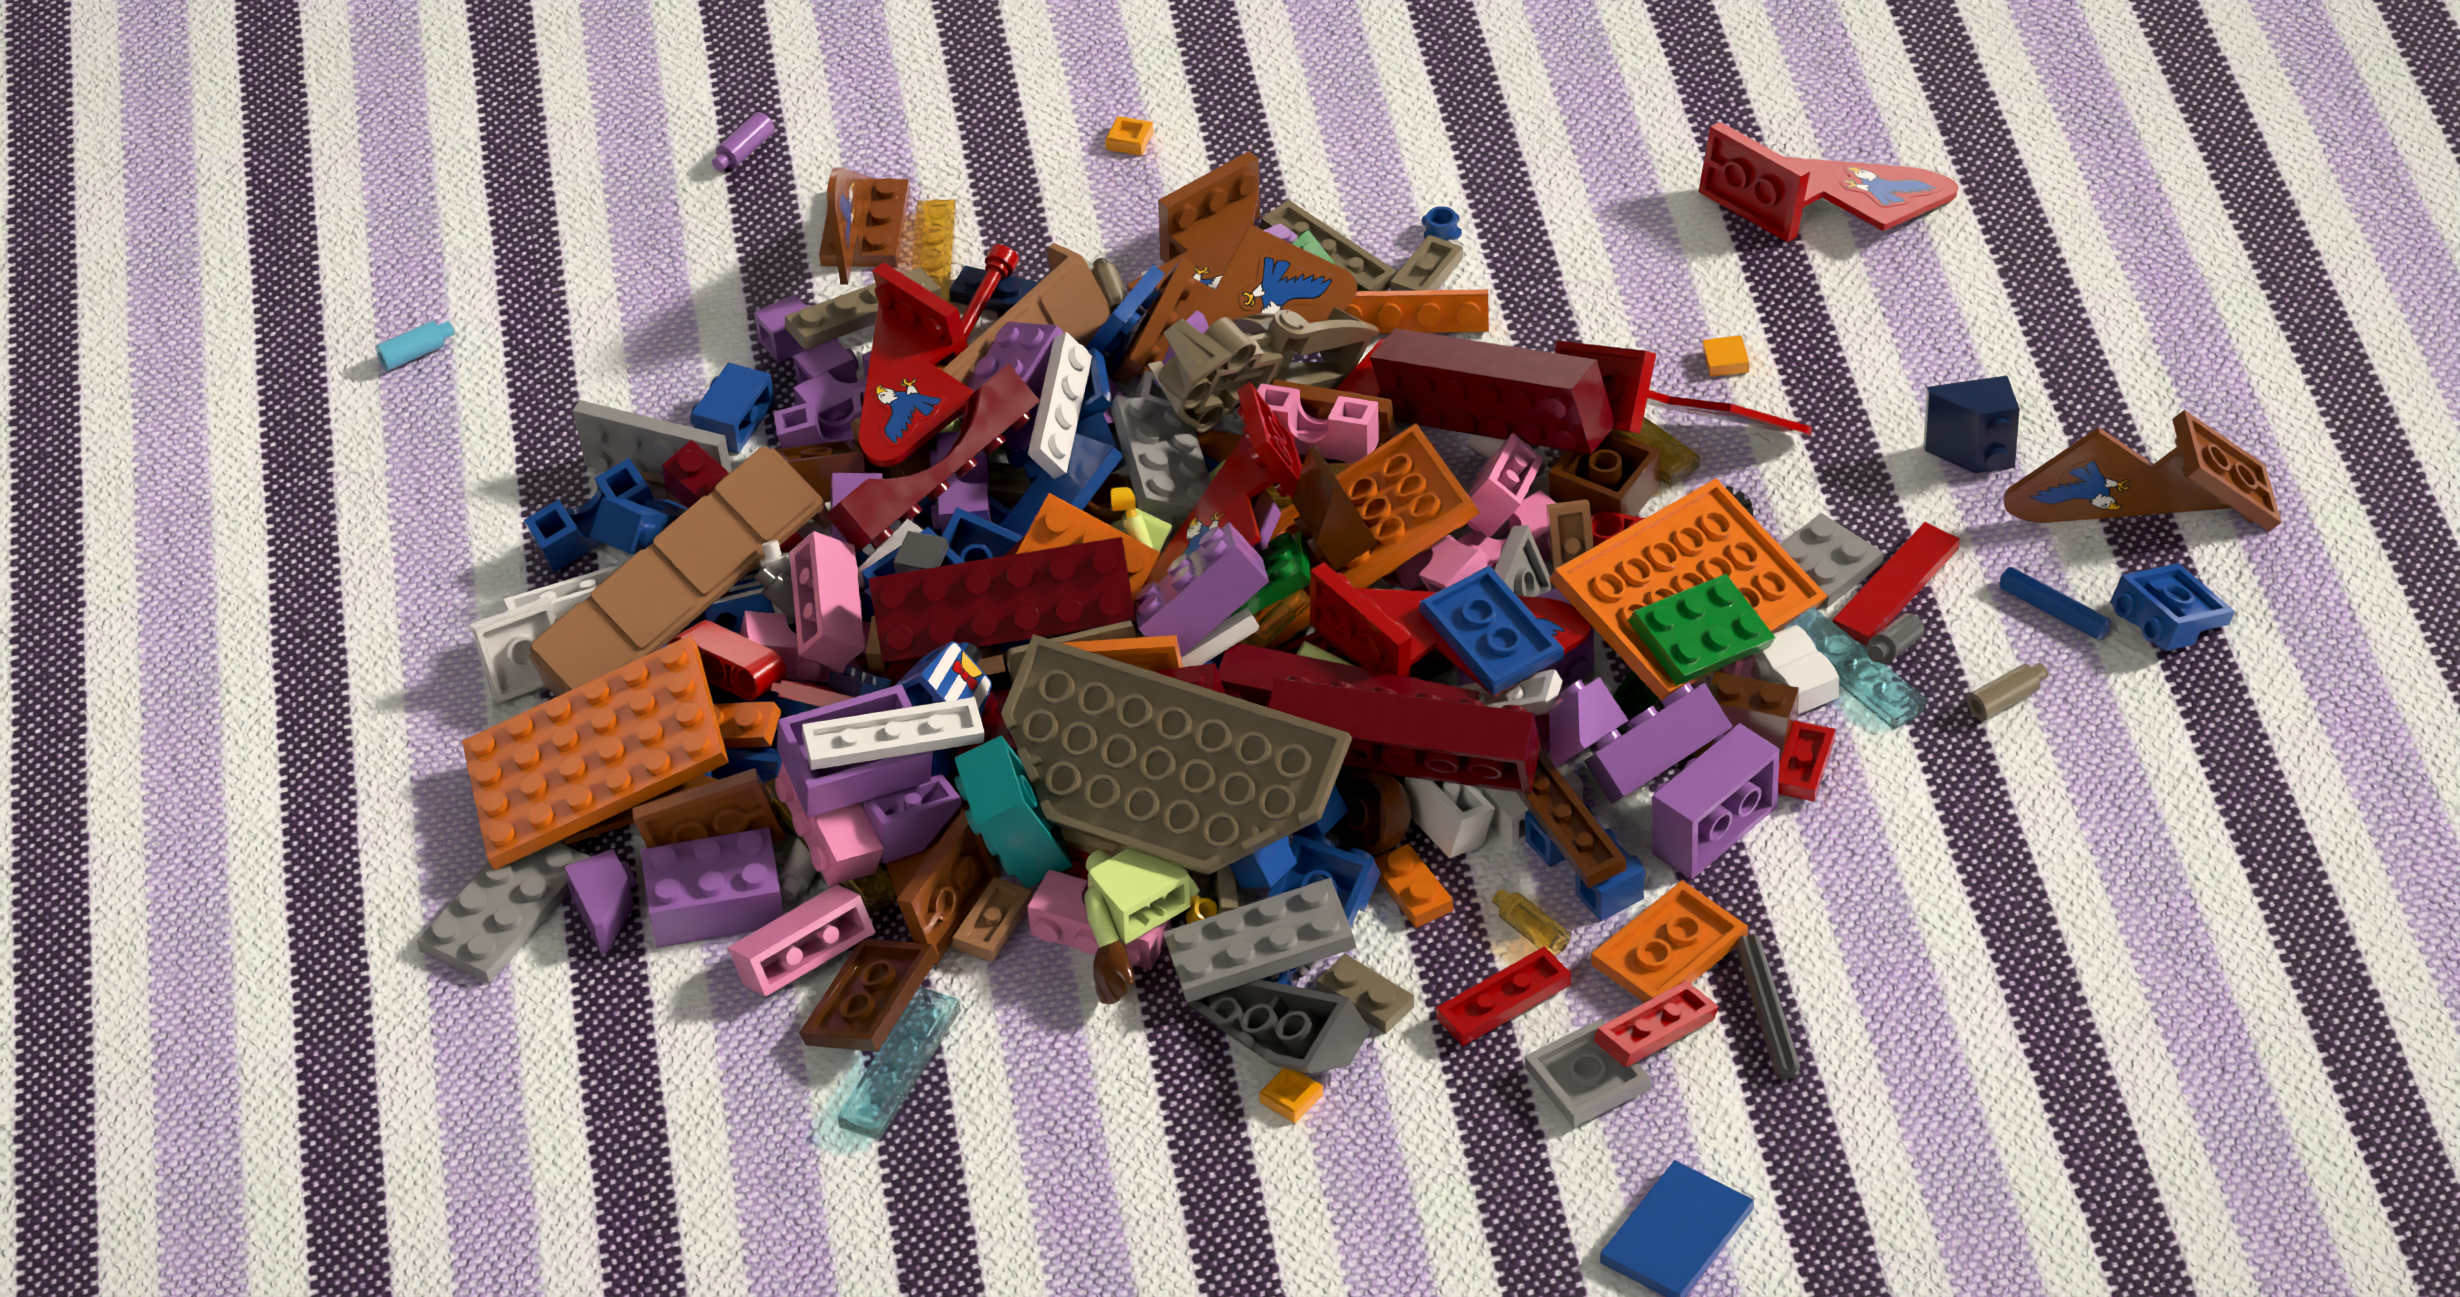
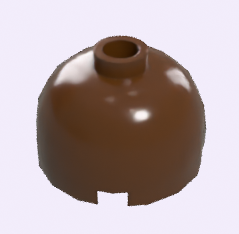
M1366 769L1343 773L1340 777L1344 778L1341 779L1336 787L1349 811L1330 829L1332 834L1339 833L1341 840L1345 844L1339 846L1347 852L1351 848H1356L1370 855L1381 854L1391 850L1405 837L1410 827L1411 806L1405 788L1395 777L1384 772Z

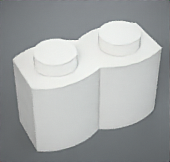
M1798 625L1774 633L1773 635L1776 638L1771 646L1753 654L1748 660L1749 668L1755 679L1799 687L1798 714L1839 698V676L1835 668L1821 652L1817 651L1810 637Z

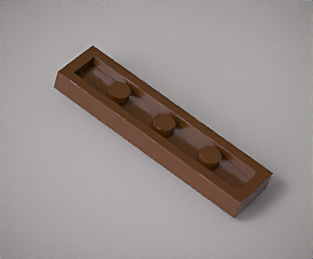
M1540 748L1531 794L1516 792L1588 889L1626 871V858Z

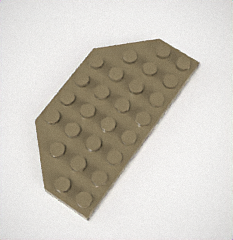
M1034 634L1001 712L1006 727L1016 744L1018 755L1027 776L1040 800L1039 804L1045 818L1051 824L1207 875L1320 820L1352 740L1348 732Z

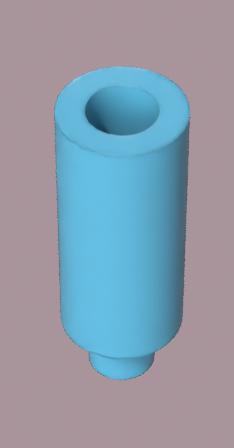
M430 321L375 345V350L381 365L386 371H389L444 347V339L455 335L449 321L436 325L434 321Z

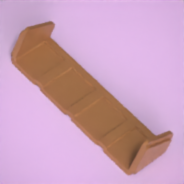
M1052 243L1047 248L1051 273L942 370L964 385H967L975 372L977 363L986 356L995 342L996 334L1007 322L1057 325L1064 333L1067 332L1079 344L1086 347L1110 317L1112 309L1083 256L1066 247ZM856 418L850 425L855 444L862 451L858 436L861 419ZM933 436L907 458L893 466H876L863 454L865 473L882 474V479L911 476L931 468L930 450H937V439Z
M767 446L760 447L720 481L712 493L700 498L659 533L651 545L645 550L638 551L591 592L589 598L583 603L576 604L532 642L529 648L531 654L528 656L544 685L557 697L661 649L671 638L675 637L760 563V560L765 558L762 544L778 540L780 546L810 519L823 529L828 527L831 522L826 516L828 510L823 499L773 447L770 449Z

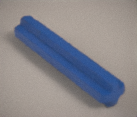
M2008 567L2000 576V588L2096 640H2103L2109 634L2112 621L2100 612L2014 567Z

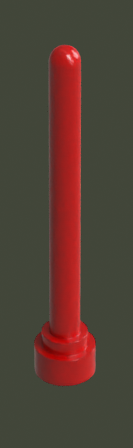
M993 245L985 258L986 274L961 318L966 341L999 281L1007 276H1011L1019 263L1017 253L1005 245Z

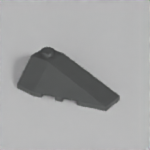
M1256 980L1188 1002L1191 1010L1273 1066L1309 1074L1350 1066L1370 1032L1369 1027L1349 997L1264 980Z

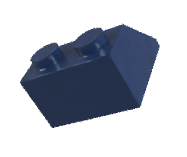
M2008 376L1927 387L1923 443L1925 451L1973 473L2015 468L2020 408Z

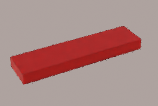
M1924 522L1833 618L1832 629L1868 647L1869 640L1888 626L1957 552L1960 538Z

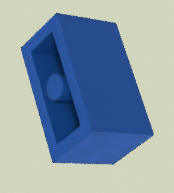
M728 362L720 375L713 378L709 390L701 401L696 402L690 415L691 424L696 429L725 435L728 451L739 454L775 404L771 374Z

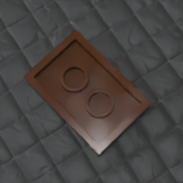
M875 939L860 941L800 1030L799 1034L805 1045L878 1052L939 956L933 945Z

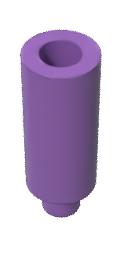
M761 112L754 113L716 148L717 156L712 160L714 168L718 171H723L727 167L736 168L774 133L775 127L771 119Z

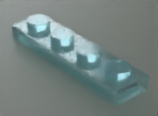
M1815 607L1802 613L1796 620L1784 628L1787 629L1794 625L1801 627L1810 637L1817 651L1821 652L1835 668L1839 676V685L1893 730L1898 729L1926 711L1927 698L1885 664L1871 661L1867 655L1868 650Z
M923 987L918 988L838 1114L840 1128L880 1141L960 1013L959 999Z

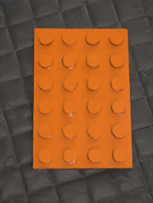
M1416 423L1335 476L1378 543L1335 572L1346 576L1354 588H1366L1381 577L1394 572L1398 566L1418 553L1428 550L1435 542L1453 530L1463 527L1470 519L1480 514L1474 502ZM1294 504L1281 511V516L1269 542L1280 534L1290 532L1293 535L1300 531L1293 520L1300 516ZM1310 546V585L1253 614L1259 625V630L1255 633L1266 649H1273L1277 645L1287 642L1292 635L1310 624L1311 570L1323 562L1334 570L1327 557L1319 561Z
M1717 478L1558 567L1549 578L1554 586L1660 700H1663L1687 683L1692 685L1711 672L1677 686L1628 622L1634 610L1727 574L1774 634L1821 607L1828 597Z
M691 635L462 740L487 860L495 870L729 763L698 646Z

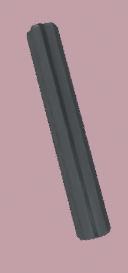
M1755 934L1749 936L1742 935L1737 940L1738 946L1736 950L1775 1075L1781 1081L1788 1078L1795 1079L1799 1076L1800 1064L1761 940Z

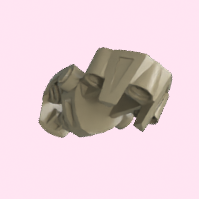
M1336 307L1333 308L1327 321L1308 323L1298 313L1290 310H1278L1275 314L1258 313L1232 320L1224 317L1214 322L1205 333H1201L1181 318L1163 333L1175 356L1165 365L1158 361L1149 363L1148 366L1177 415L1197 432L1204 433L1212 429L1223 416L1232 414L1235 408L1241 406L1237 390L1249 382L1253 384L1256 390H1258L1260 384L1272 385L1274 379L1336 390L1358 365L1372 337H1377L1380 331L1375 325L1366 323ZM1319 352L1325 363L1291 362L1295 353L1302 356Z

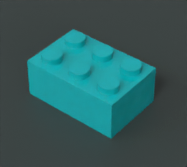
M1002 736L954 758L959 771V775L954 777V781L960 795L965 801L968 800L970 809L965 811L967 821L975 835L982 833L984 842L991 855L999 854L1002 866L1009 877L1016 875L1025 888H1029L1042 882L1048 870L1061 873L1073 867L1060 826L1051 824L1045 818L1039 804L1040 800L1021 760Z

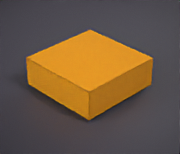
M1117 116L1105 139L1106 150L1142 156L1154 132L1153 122Z
M1742 335L1702 340V351L1710 377L1749 372V359Z
M1283 1068L1259 1092V1100L1261 1104L1291 1122L1296 1123L1323 1096V1085L1299 1071Z

